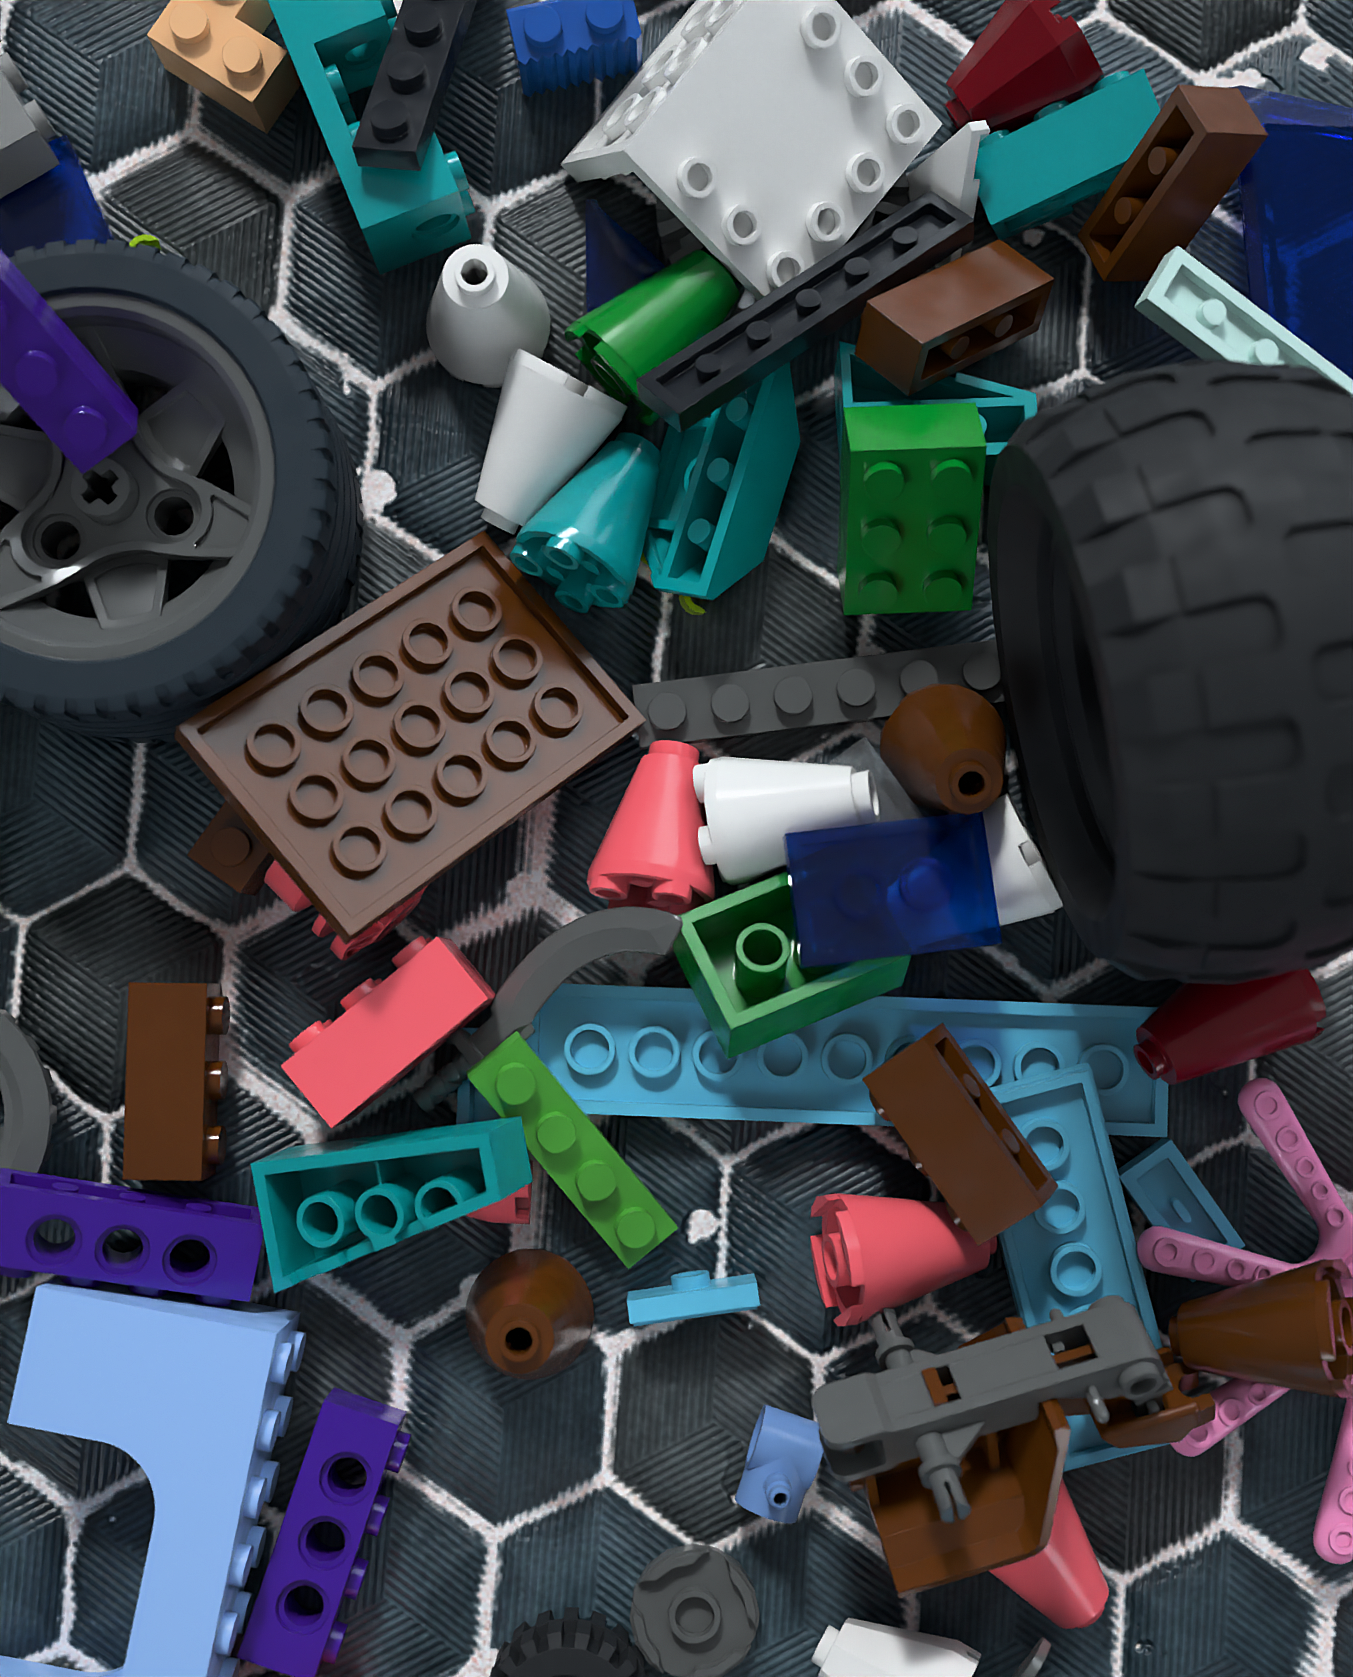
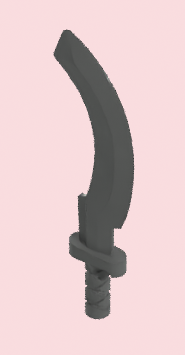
M617 907L579 917L552 933L539 943L505 980L490 1006L493 1013L492 1017L472 1035L463 1028H458L446 1039L447 1044H455L460 1052L451 1059L450 1063L444 1065L437 1072V1075L432 1076L423 1084V1087H419L413 1093L416 1103L424 1111L431 1112L448 1097L449 1093L455 1091L462 1085L464 1080L468 1079L467 1070L514 1032L518 1031L526 1041L534 1034L535 1029L532 1022L546 1001L570 976L584 966L608 955L624 952L667 955L683 926L682 918L670 912L654 908Z

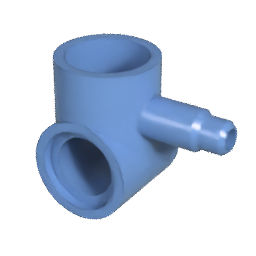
M766 1404L762 1407L752 1433L746 1455L745 1468L735 1495V1501L740 1506L774 1521L782 1523H795L797 1521L806 1490L811 1487L823 1455L819 1439L818 1422Z

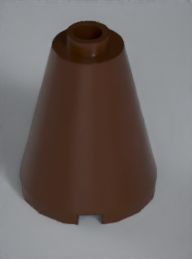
M930 684L908 693L899 702L900 705L895 709L888 721L886 720L880 732L879 757L892 786L909 801L927 808L961 814H974L987 809L998 798L1004 778L1007 740L1005 728L998 712L984 697L958 684Z
M517 1249L491 1262L476 1278L466 1303V1326L475 1350L495 1370L519 1379H540L554 1375L568 1367L585 1348L593 1327V1298L585 1280L566 1258L545 1249Z
M1322 1259L1183 1302L1179 1307L1178 1315L1171 1317L1169 1321L1168 1332L1172 1352L1176 1357H1182L1185 1365L1190 1370L1341 1399L1353 1398V1383H1351L1353 1374V1297H1345L1340 1279H1353L1349 1268L1342 1259Z

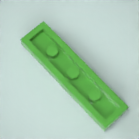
M518 1031L514 1032L466 1071L468 1079L502 1119L521 1116L527 1149L628 1269L678 1229L672 1217Z

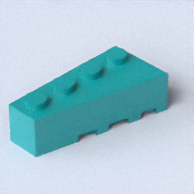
M521 1116L292 1146L251 1163L274 1293L294 1286L318 1274H323L359 1257L394 1245L415 1234L430 1230L491 1205L533 1182Z

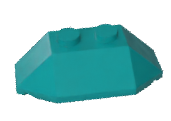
M789 362L682 433L669 424L660 452L662 460L659 464V469L661 472L643 546L644 556L652 572L650 575L652 583L657 590L714 600L764 561L800 445Z

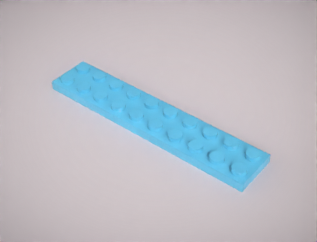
M563 983L535 1016L532 1022L535 1032L526 1040L586 1114L894 1126L892 1122L886 1121L877 1113L870 1101L869 1089L862 1079L943 1022L989 1088L1087 1063L1092 1069L1108 1135L1167 1137L1169 1084L1161 1078L1156 1080L1150 1078L1140 1067L1133 1051V1047L1138 1044L1136 1038L1137 1028L1158 1007L877 996L727 1059L693 990L690 988Z

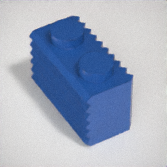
M546 0L506 9L511 43L523 94L530 98L535 91L543 95L547 88L553 92L556 91L558 86L567 90L570 83L579 87L582 81L591 84L594 78L602 82L606 75L614 79L618 72L627 76L630 70L636 73L642 66V33L634 0Z

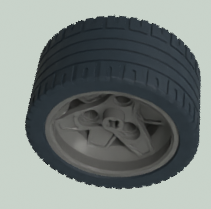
M77 239L76 244L68 245L64 240L46 243L45 248L38 250L34 246L15 251V256L10 257L9 260L128 397L129 395L122 382L147 384L169 392L138 415L137 434L82 475L45 432L31 430L37 423L0 383V500L20 512L0 531V703L57 727L96 739L100 737L108 741L124 743L128 739L136 743H155L156 739L166 742L176 741L175 732L179 724L339 623L337 618L340 612L345 613L351 598L348 594L350 586H355L359 570L356 567V559H361L363 544L359 537V532L363 531V512L359 507V504L362 503L360 485L355 478L358 474L354 460L349 453L348 444L337 421L292 345L289 344L285 335L274 321L269 320L264 310L251 298L246 299L242 291L225 279L221 282L215 272L200 264L194 267L188 258L172 252L164 255L158 248L138 244L137 248L131 247L127 241L107 240L106 244H100L97 239ZM223 441L232 465L234 496L200 479ZM193 509L194 517L190 528L183 534L176 536L168 535L167 525L170 517L179 510ZM71 533H79L81 542L77 552L68 559L58 560L57 547L62 538ZM178 560L213 561L204 574L191 587L168 602L171 562ZM84 581L98 619L62 612L46 605L38 598L66 585Z

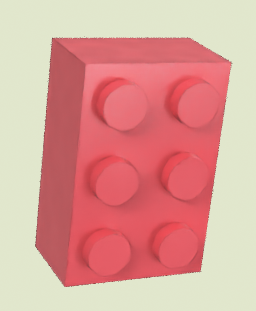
M422 935L416 938L393 957L391 961L398 969L384 981L381 978L375 981L372 978L367 979L341 1000L340 1004L346 1012L334 1022L329 1019L323 1024L318 1020L289 1043L288 1046L295 1054L285 1061L281 1067L330 1128L355 1118L443 1045L453 1032L458 1028L466 1026L492 1004L496 993L451 939L437 936L432 940L430 937L425 939Z

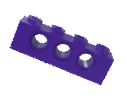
M0 1168V1275L12 1278L31 1277L34 1272L61 1275V1281L66 1284L84 1288L97 1287L101 1285V1281L126 1284L129 1291L147 1297H162L167 1295L168 1291L194 1294V1299L198 1302L211 1306H229L233 1304V1300L250 1302L264 1236L259 1207ZM59 1219L67 1222L73 1228L75 1234L65 1242L52 1243L40 1235L38 1226L47 1220ZM127 1229L135 1232L141 1238L142 1243L131 1252L120 1253L112 1250L107 1245L105 1238L116 1230ZM194 1239L202 1242L208 1248V1251L197 1261L183 1262L173 1255L172 1249L183 1240Z
M336 1387L324 1399L237 1658L292 1677H316L324 1661L335 1664L348 1628V1624L337 1621L344 1599L346 1597L356 1601L369 1565V1560L359 1557L366 1533L378 1536L389 1506L390 1497L380 1494L387 1470L399 1473L410 1443L411 1434L401 1431L407 1411ZM343 1457L357 1459L366 1470L367 1481L356 1485L343 1481L336 1471V1460ZM322 1521H330L337 1524L345 1535V1544L338 1547L324 1545L316 1536L315 1524ZM303 1585L315 1588L323 1598L324 1607L317 1610H309L302 1607L295 1599L294 1588Z

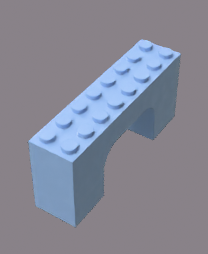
M60 1275L36 1287L7 1423L101 1441L122 1449L139 1463L150 1481L155 1500V1518L124 1666L105 1672H84L0 1655V1677H238L240 1659L230 1656L237 1633L244 1634L252 1609L253 1593L245 1592L244 1588L250 1567H258L265 1545L267 1528L257 1526L263 1502H271L278 1481L280 1462L270 1460L277 1436H285L291 1417L293 1397L284 1396L286 1382L290 1371H298L304 1353L306 1333L297 1331L300 1312L233 1300V1304L229 1306H211L195 1300L194 1294L168 1291L167 1295L162 1297H147L129 1291L126 1284L101 1281V1285L97 1287H76L61 1281Z

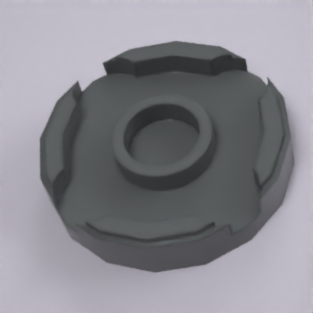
M694 1543L667 1549L647 1564L634 1585L630 1608V1623L635 1644L648 1663L662 1673L666 1671L670 1675L679 1677H722L740 1664L751 1648L760 1616L753 1581L739 1561L717 1547Z

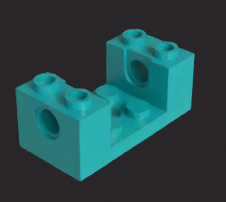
M268 0L379 274H384L471 239L466 216L476 213L468 192L470 187L456 151L444 155L435 132H433L421 171L358 166L352 149L360 122L356 119L348 94L373 85L397 19L396 16H398L393 0Z

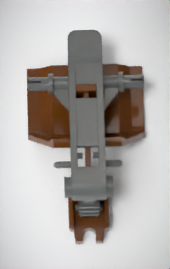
M1117 1295L1102 1297L1093 1302L1086 1311L1066 1317L1063 1316L1060 1309H1052L1049 1313L1051 1321L1029 1328L1025 1327L1022 1317L1005 1318L1002 1324L960 1345L956 1350L939 1355L915 1349L912 1340L903 1336L895 1310L883 1308L888 1331L885 1328L879 1311L869 1317V1324L879 1345L875 1352L877 1362L886 1371L876 1374L862 1373L825 1384L817 1388L812 1396V1406L819 1425V1439L829 1470L837 1480L848 1482L851 1492L864 1490L899 1598L1028 1559L1045 1549L1050 1540L1071 1433L1065 1416L1090 1414L1102 1440L1117 1448H1129L1180 1442L1194 1428L1214 1420L1216 1408L1210 1393L1202 1394L1198 1397H1188L1182 1394L1185 1390L1199 1386V1371L1188 1369L1184 1362L1173 1363V1352L1169 1347L1155 1349L1135 1306L1125 1302L1122 1297Z

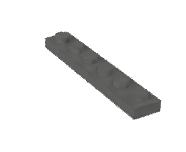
M996 639L632 685L634 706L646 719L645 723L638 729L640 750L649 749L652 742L659 740L695 744L889 719L900 705L899 702L908 693L930 684H958L978 693L992 706L1006 704Z

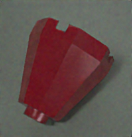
M1060 0L1004 1L945 83L951 99L944 103L943 107L958 131L968 122L986 120L990 128L989 134L1004 129L1012 133L1034 122V115L1052 103L1065 100L1071 104L1094 93L1093 87L1100 80L1104 79V73L1081 28L1070 15L1063 19L1059 14L1056 13L1054 15L1051 12V9L1061 2Z

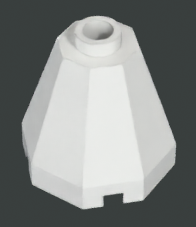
M848 1618L840 1631L831 1625L827 1627L811 1662L821 1667L818 1677H972L981 1653L955 1639Z

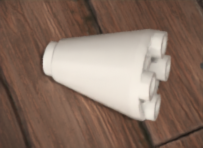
M735 757L712 758L708 763L693 767L695 793L701 804L705 803L708 824L700 826L698 830V841L702 859L705 865L717 864L721 880L734 886L747 884L863 832L865 824L879 822L880 820L879 798L871 770L856 772L852 766Z

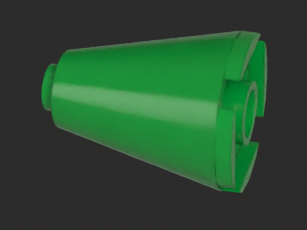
M696 249L575 320L565 330L564 336L567 342L579 338L583 347L575 355L581 364L613 399L624 405L632 400L640 406L643 411L635 419L651 427L661 417L639 400L636 379L720 326L740 297L735 285L738 280L712 253L707 254L700 249Z

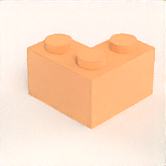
M171 0L147 34L166 70L266 134L301 85L288 51L262 35L274 18L268 0Z

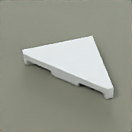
M986 120L968 122L907 175L909 185L907 193L911 202L931 190L974 218L980 179H974L979 142L990 133ZM962 248L936 264L935 268L960 258Z

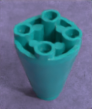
M629 432L620 433L615 441L605 444L522 526L516 537V545L510 553L511 562L523 572L538 576L557 589L554 594L555 598L562 605L573 611L587 613L591 605L622 608L624 604L628 603L634 590L661 472L659 464L662 456L657 447L642 436Z

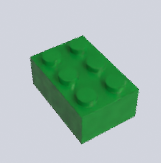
M976 402L843 407L837 573L844 615L969 611L972 609L987 450Z
M852 845L678 915L683 920V926L673 943V951L727 1059L902 986L912 955Z

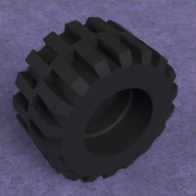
M565 1607L564 1618L554 1620L552 1610H548L538 1614L535 1626L530 1627L525 1621L514 1630L512 1642L508 1643L505 1641L497 1653L490 1677H556L562 1675L576 1677H650L649 1670H644V1655L637 1645L632 1647L628 1645L629 1632L619 1623L611 1631L605 1627L606 1615L593 1611L590 1621L578 1619L579 1607Z

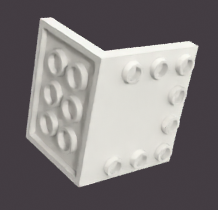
M696 0L560 165L577 182L597 178L606 180L612 175L623 174L627 176L634 172L759 301L844 246L942 126V123L836 0Z

